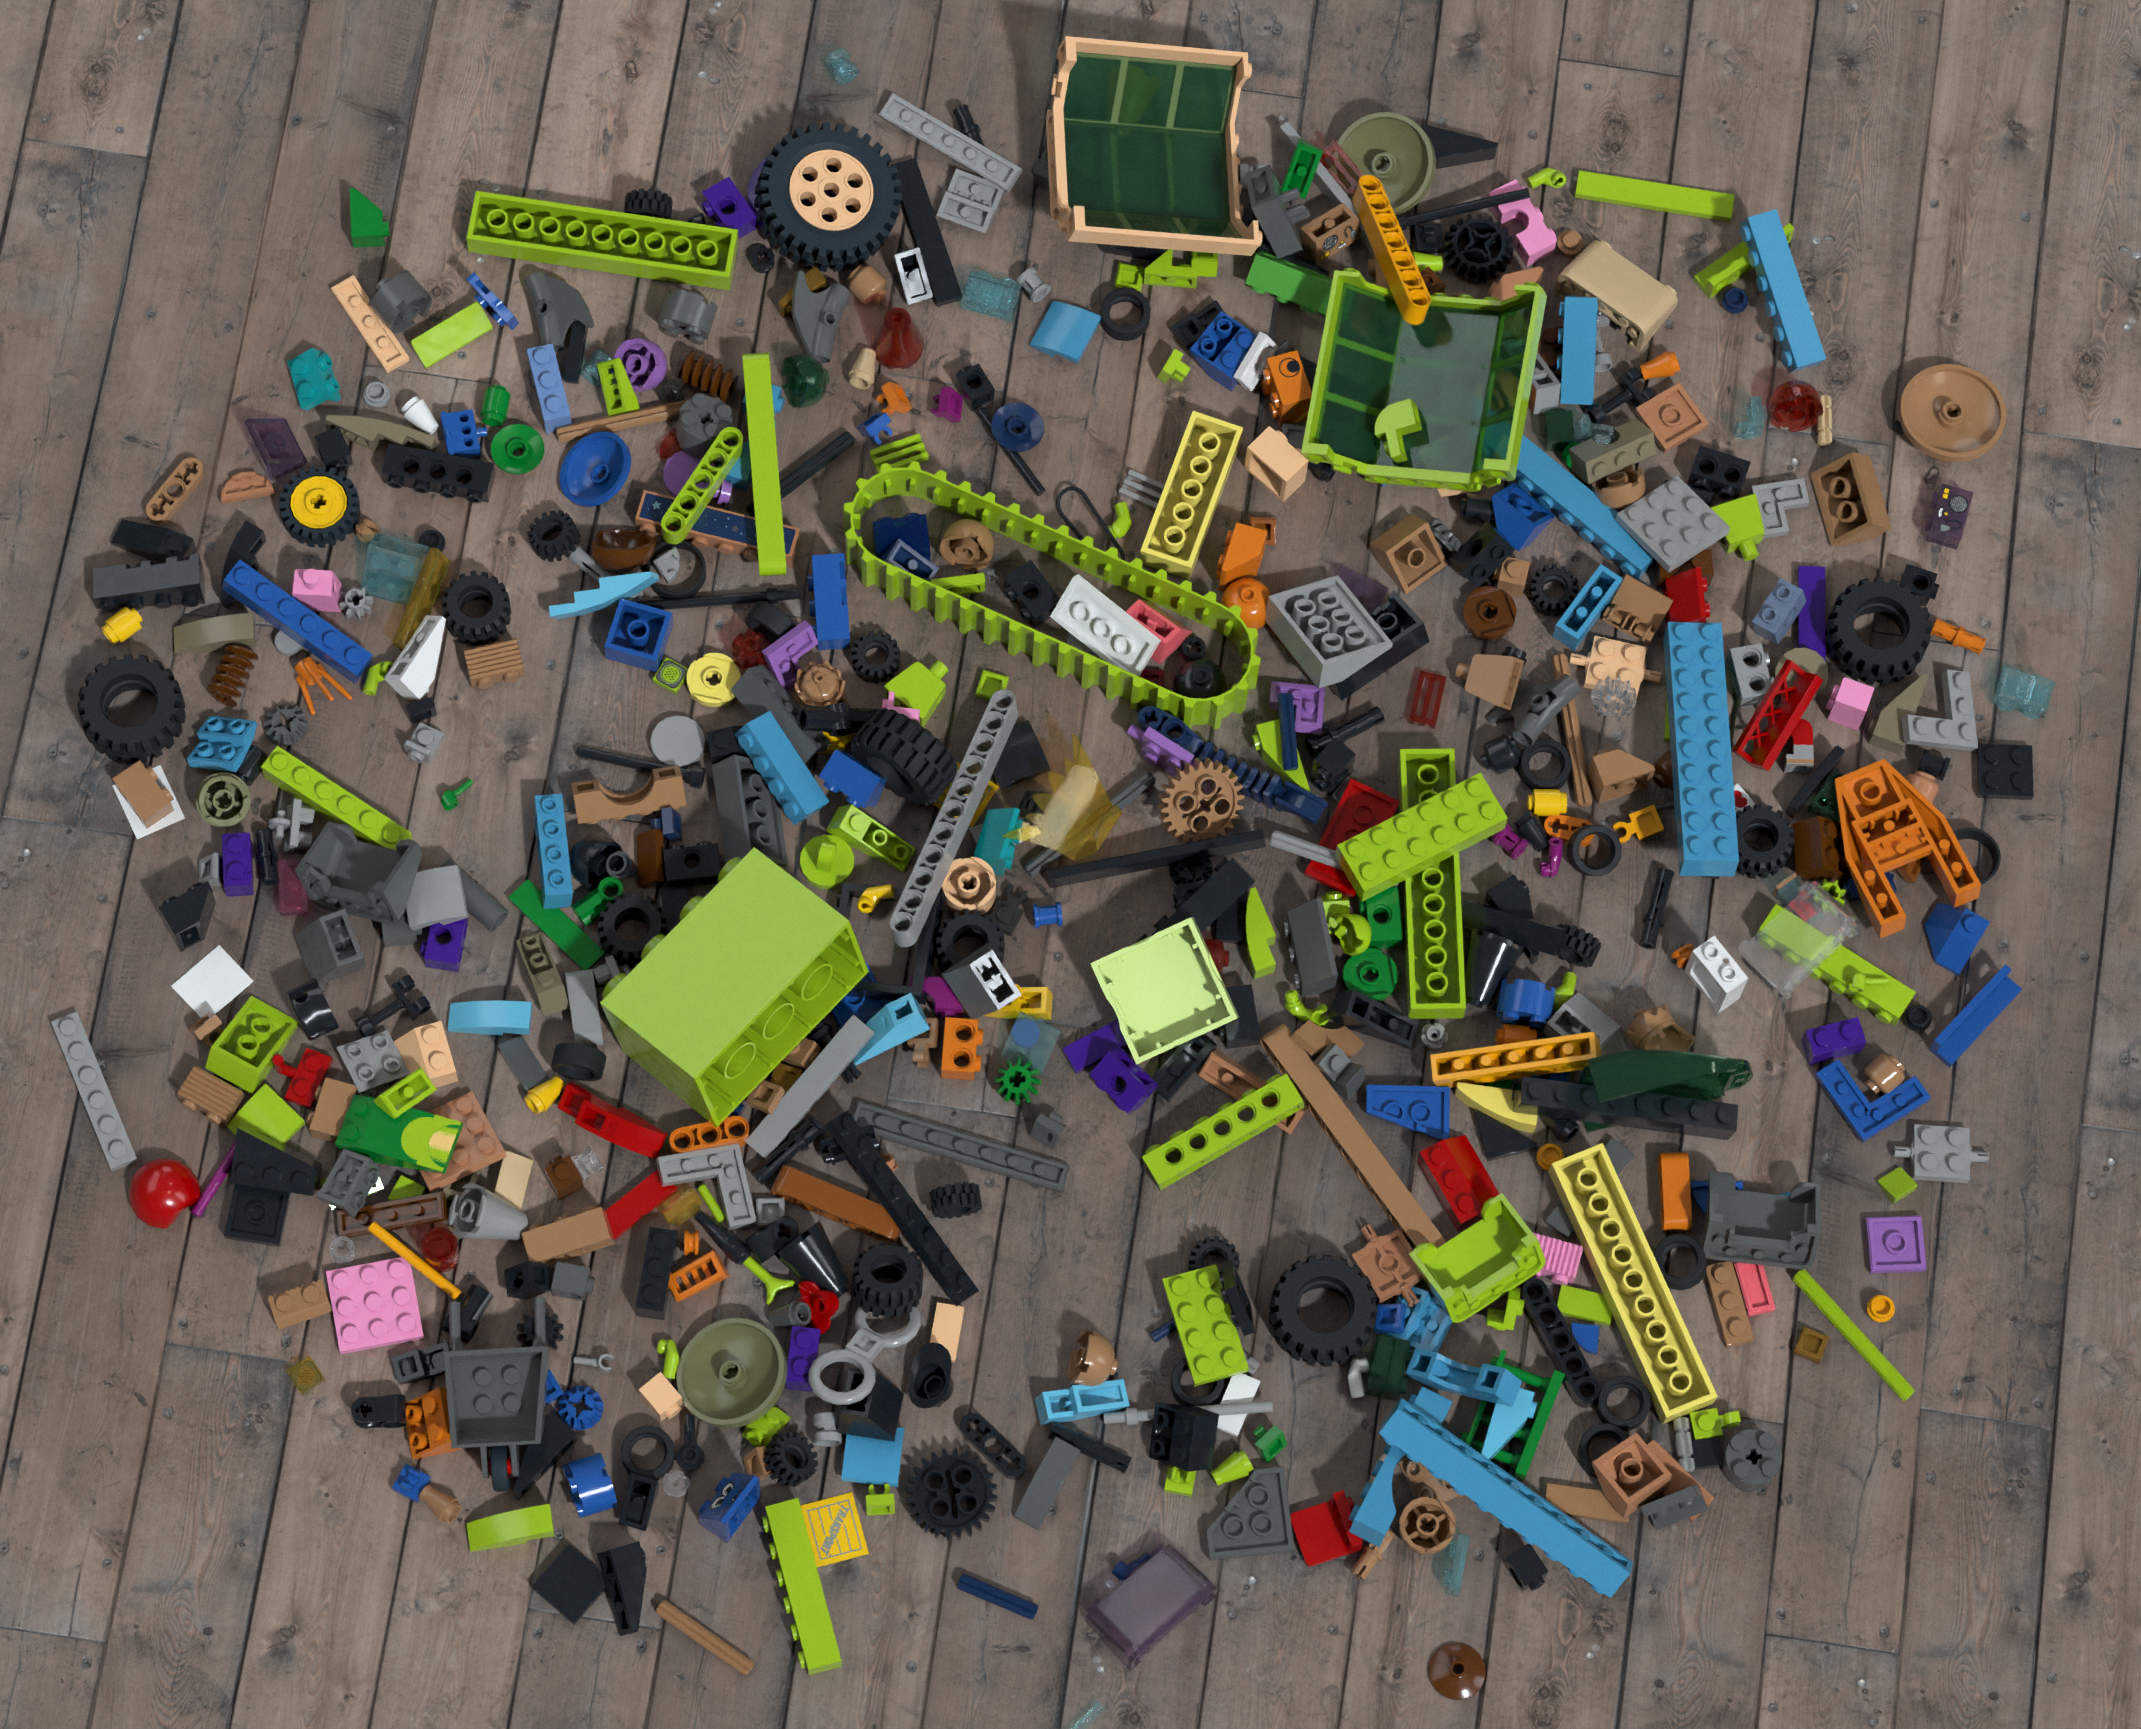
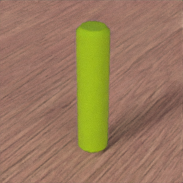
M705 1184L700 1185L697 1190L716 1221L719 1223L723 1222L726 1218L707 1186Z

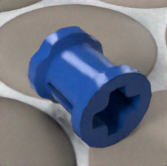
M1060 902L1049 906L1038 907L1037 904L1032 905L1035 929H1039L1041 925L1057 924L1058 927L1062 926L1063 919Z

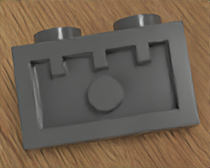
M344 1148L317 1197L325 1203L343 1209L349 1216L355 1217L364 1206L365 1198L370 1189L378 1181L381 1170L371 1158Z
M1698 1483L1640 1506L1644 1517L1650 1515L1656 1530L1708 1510Z

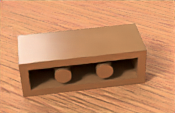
M597 1206L586 1207L581 1210L580 1214L574 1216H559L554 1219L555 1222L547 1225L543 1223L528 1227V1231L521 1233L529 1261L547 1263L548 1266L615 1244L607 1214L602 1207L597 1208Z

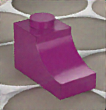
M909 976V986L912 987L913 976ZM929 977L928 980L925 979L923 992L928 995L927 1002L934 1008L935 1017H941L943 1021H945V1017L963 1018V1006L945 978Z

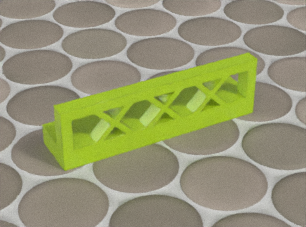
M1790 223L1783 227L1788 243H1790L1795 229ZM1742 241L1694 276L1693 281L1709 299L1754 268L1750 265L1748 259L1749 250L1746 242Z

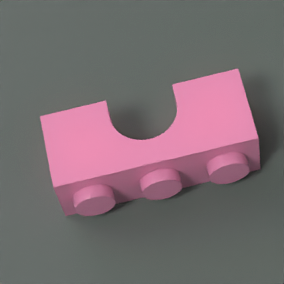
M1515 179L1489 192L1488 197L1524 189L1525 187L1520 186ZM1530 198L1489 207L1496 220H1500L1502 224L1509 220H1516L1525 226L1526 229L1516 234L1513 246L1526 267L1554 253L1557 242L1556 235L1551 228H1547L1543 222V215L1540 209L1532 205Z

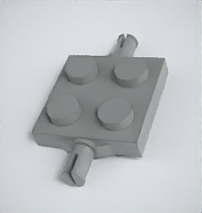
M1914 1124L1911 1146L1894 1145L1893 1157L1910 1158L1913 1166V1180L1968 1183L1970 1180L1971 1162L1988 1163L1989 1160L1988 1151H1972L1970 1130L1964 1127Z

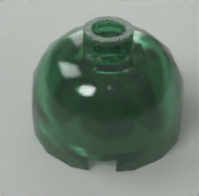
M809 355L786 357L782 362L781 376L786 375L787 382L782 387L789 404L793 408L798 407V409L817 404L825 395L827 384H829L830 378L827 369L816 358Z

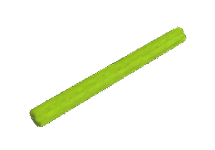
M1805 1269L1799 1270L1793 1276V1281L1903 1401L1909 1399L1915 1392L1914 1388Z

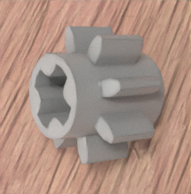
M351 586L350 591L341 593L344 602L339 603L340 610H347V619L356 617L361 621L362 616L366 613L371 614V608L368 605L373 603L372 596L365 597L367 594L365 587L359 590ZM359 601V605L354 606L353 602Z

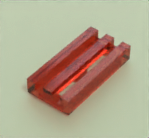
M1333 140L1330 142V146L1322 149L1323 153L1320 162L1349 197L1356 190L1358 181L1352 178L1332 152L1336 149L1359 178L1364 174L1338 142ZM1327 156L1352 185L1350 188H1347L1324 160Z
M1420 671L1409 718L1410 724L1415 722L1419 723V726L1428 725L1430 728L1435 729L1447 676ZM1426 678L1429 679L1420 717L1416 716L1423 681ZM1434 681H1439L1440 684L1432 719L1426 717Z

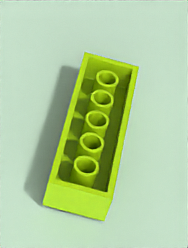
M1480 772L1337 845L1335 857L1361 902L1505 829L1508 817Z

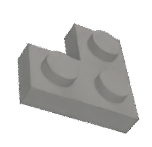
M1804 478L1755 485L1750 490L1751 494L1755 493L1757 496L1764 527L1763 539L1788 535L1789 528L1784 510L1808 507L1809 505Z

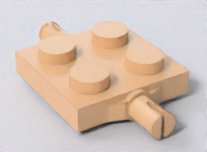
M1594 636L1592 649L1587 656L1572 652L1569 664L1585 667L1584 688L1634 699L1637 698L1639 686L1643 680L1659 683L1661 672L1646 669L1645 656L1647 647Z

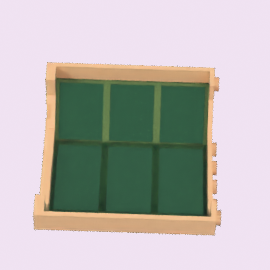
M1065 36L1057 51L1056 58L1059 59L1058 74H1053L1050 94L1055 96L1052 109H1047L1046 132L1050 213L1053 219H1058L1057 226L1061 232H1067L1065 237L1067 241L1252 256L1262 244V232L1259 231L1258 221L1253 220L1247 228L1241 220L1243 217V206L1240 205L1239 196L1241 195L1242 185L1238 181L1240 158L1237 157L1236 152L1239 144V135L1235 133V119L1241 88L1252 74V64L1248 63V52Z

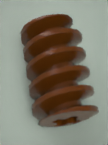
M692 350L683 361L678 378L682 377V382L685 384L691 381L693 388H698L701 385L702 392L707 393L710 390L712 397H717L720 394V400L723 402L727 401L734 391L738 376L732 377V368L724 374L723 364L714 369V360L712 359L705 365L704 355L695 360V351Z
M229 645L225 647V655L220 658L221 664L217 665L216 674L212 676V683L208 684L207 692L218 702L229 707H235L237 703L231 698H240L242 695L236 688L244 689L246 687V684L240 679H249L250 674L245 669L253 670L255 667L249 659L256 661L259 657L255 652L247 648Z

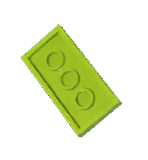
M1216 1264L1162 1279L1163 1288L1194 1387L1248 1372L1249 1367L1237 1329L1231 1318L1229 1304H1225L1221 1294V1288L1223 1287Z

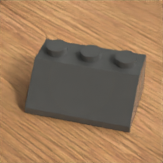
M1320 897L1289 910L1286 921H1282L1285 938L1289 937L1291 947H1288L1290 963H1295L1296 972L1293 973L1295 989L1300 988L1301 997L1334 992L1338 976L1323 900Z

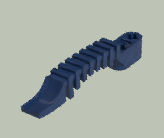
M1146 706L1138 714L1139 728L1145 732L1148 727L1153 728L1195 756L1194 761L1195 758H1198L1204 763L1205 759L1209 758L1213 763L1218 760L1223 766H1228L1232 770L1231 773L1233 772L1238 776L1237 781L1243 786L1239 791L1248 798L1249 796L1253 797L1254 801L1258 803H1265L1266 807L1270 809L1275 808L1279 812L1284 811L1295 814L1317 825L1320 816L1328 806V802L1289 781L1285 782L1284 788L1281 777L1274 774L1271 780L1270 773L1263 771L1262 776H1260L1259 769L1252 767L1250 771L1247 763L1242 761L1239 765L1237 764V758L1231 755L1229 759L1226 758L1224 750L1219 748L1218 752H1215L1214 743L1207 741V743L1203 742L1182 720L1157 707ZM1173 731L1181 733L1178 737L1174 738L1168 736Z

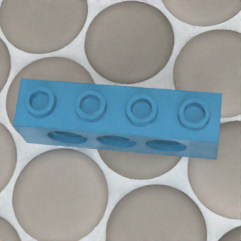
M562 794L535 795L533 816L543 909L571 907L573 889Z

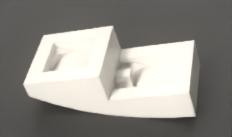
M1243 1373L1232 1376L1220 1404L1252 1402L1260 1381ZM1247 1414L1219 1416L1217 1429L1238 1437Z

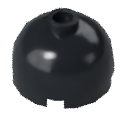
M1203 658L1192 659L1184 663L1177 670L1172 684L1173 692L1189 698L1205 699L1225 693L1227 689L1225 675L1221 668L1214 662Z
M589 835L581 839L572 847L570 853V871L573 878L588 889H596L604 878L612 877L606 870V861L612 853L622 851V847L609 837L603 835Z

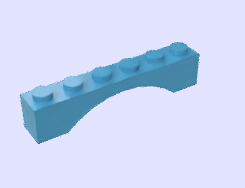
M1423 1386L1418 1396L1412 1394L1408 1403L1439 1425H1442L1453 1402ZM1386 1444L1383 1453L1387 1455L1384 1462L1378 1460L1371 1474L1376 1477L1372 1484L1367 1482L1360 1495V1498L1364 1499L1361 1507L1355 1505L1348 1519L1353 1522L1349 1530L1350 1533L1378 1547L1381 1546L1396 1514L1392 1496L1393 1472L1400 1459L1405 1455L1403 1450Z

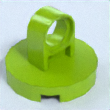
M824 834L814 837L805 844L800 855V868L811 885L819 889H833L835 886L849 880L854 870V855L851 847L845 840L835 835Z

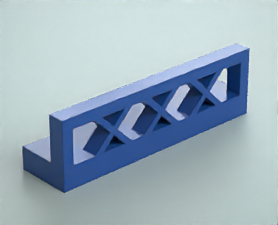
M2006 964L1933 1041L1929 1051L1949 1068L2022 991V988L2008 977L2012 969Z

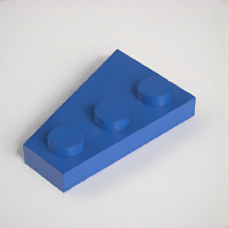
M1366 1085V1114L1442 1141L1449 1138L1450 1087Z

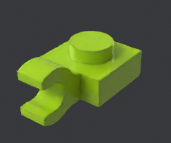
M1717 1408L1689 1413L1694 1440L1721 1438L1723 1436L1722 1429L1737 1427L1741 1423L1739 1411L1725 1413L1720 1416Z

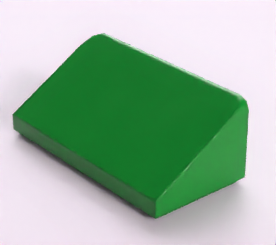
M1298 139L1281 185L1283 192L1298 188L1300 198L1306 199L1323 153L1322 149L1305 140Z

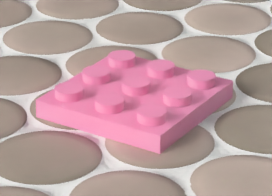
M402 1257L326 1271L340 1354L424 1339L412 1266Z

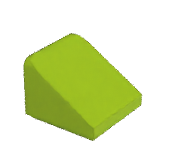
M1191 251V266L1198 268V276H1217L1218 253Z
M1898 1167L1877 1181L1892 1205L1915 1191L1918 1186L1901 1167Z

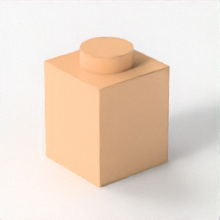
M661 1372L639 1389V1396L660 1421L666 1417L668 1419L673 1418L682 1409L680 1407L683 1404L682 1396Z

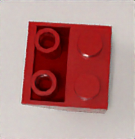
M1695 567L1665 579L1662 588L1663 595L1674 600L1665 615L1666 627L1668 622L1706 623V618L1710 617L1709 601L1704 599V592H1707V578L1702 576L1701 567Z

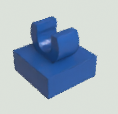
M876 412L857 427L862 436L870 437L871 441L878 445L882 443L878 437L881 430L884 431L886 436L893 435L891 428L886 426L891 422L886 412Z
M405 1464L392 1486V1490L418 1503L420 1500L419 1495L431 1481V1476Z

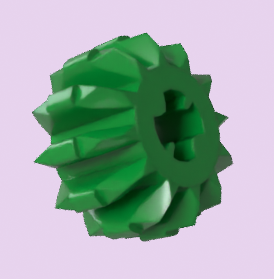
M1019 1057L1016 1059V1066H1013L1011 1061L1007 1060L1008 1070L1002 1067L997 1069L1004 1076L994 1079L996 1084L1002 1085L996 1090L999 1095L1006 1093L1004 1101L1007 1103L1013 1096L1015 1105H1020V1097H1024L1025 1101L1030 1103L1031 1099L1028 1094L1031 1093L1035 1096L1039 1094V1091L1033 1086L1042 1085L1041 1079L1034 1078L1040 1074L1039 1069L1030 1070L1032 1067L1030 1060L1023 1067L1022 1059ZM1020 1075L1025 1082L1020 1083V1087H1015V1084L1011 1083V1081L1016 1080L1017 1076Z

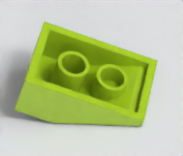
M251 995L212 1045L205 1068L254 1094L274 1066L273 1057L282 1053L298 1027L299 1021Z

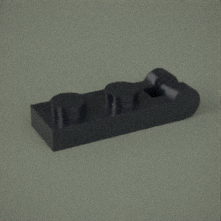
M1202 1035L1180 1044L1153 1075L1152 1079L1159 1085L1154 1091L1167 1102H1170L1209 1057L1210 1053L1217 1048L1218 1044L1212 1040L1208 1041ZM1194 1044L1201 1048L1199 1053L1191 1049Z

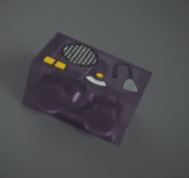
M1942 484L1939 492L1934 491L1930 507L1934 508L1933 515L1927 516L1924 531H1928L1926 541L1957 550L1963 535L1974 492Z

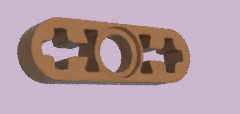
M193 457L184 459L147 503L146 514L152 524H166L202 481L204 469L200 460ZM196 467L197 473H190L187 477L186 469ZM175 485L183 489L178 497H171L167 494L168 489ZM162 497H164V499L167 501L165 505ZM163 506L164 514L161 515L158 513L156 516H154L153 509L156 508L157 510H159Z

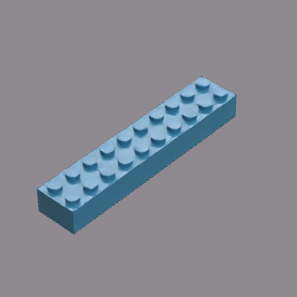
M1668 622L1663 643L1679 876L1734 877L1739 863L1722 623Z

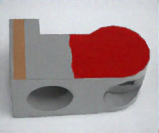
M1800 719L1787 740L1791 745V754H1786L1784 773L1811 774L1813 769V728L1810 722Z

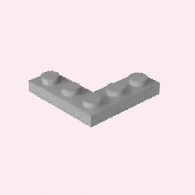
M1947 669L1941 673L1946 719L1907 714L1901 718L1904 744L1963 751H1974L1978 748L1970 672Z
M739 1143L657 1157L656 1162L662 1187L716 1178L728 1230L756 1225L757 1220Z

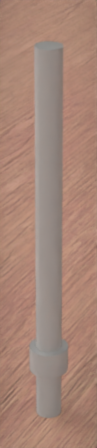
M1273 1401L1193 1407L1206 1409L1219 1414V1416L1273 1412ZM1136 1407L1126 1408V1411L1104 1413V1424L1127 1422V1425H1137L1139 1421H1153L1155 1409L1138 1410Z

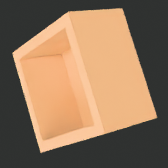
M1269 426L1247 447L1244 468L1284 502L1305 482L1309 460L1303 456L1300 448H1294L1288 443L1286 436L1281 431H1275Z

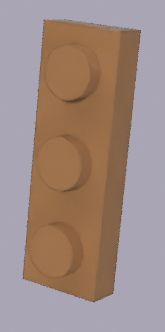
M1726 1261L1708 1265L1705 1277L1725 1347L1729 1348L1753 1342V1333L1733 1263Z

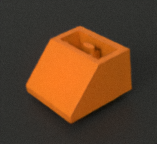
M1236 522L1234 531H1228L1224 553L1221 554L1217 566L1216 580L1220 581V591L1224 592L1235 580L1252 578L1257 575L1264 554L1268 531Z
M439 1387L406 1403V1428L412 1459L440 1455L462 1449L451 1448L447 1388Z

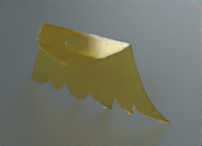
M1072 732L1075 765L1067 758L1064 759L1068 778L1049 771L1048 778L1055 795L1040 793L1032 796L1043 814L1034 813L1026 815V818L1034 825L1010 831L1002 835V837L1042 845L1075 861L1088 857L1098 851L1123 812L1119 807L1111 803L1079 739Z

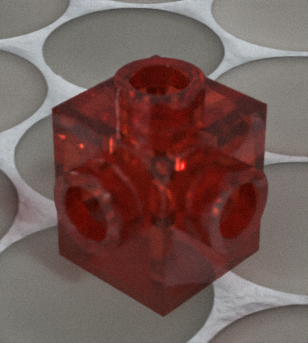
M750 628L745 634L740 633L732 642V659L734 663L742 670L762 664L766 666L767 662L762 651L770 646V641L762 633H755Z

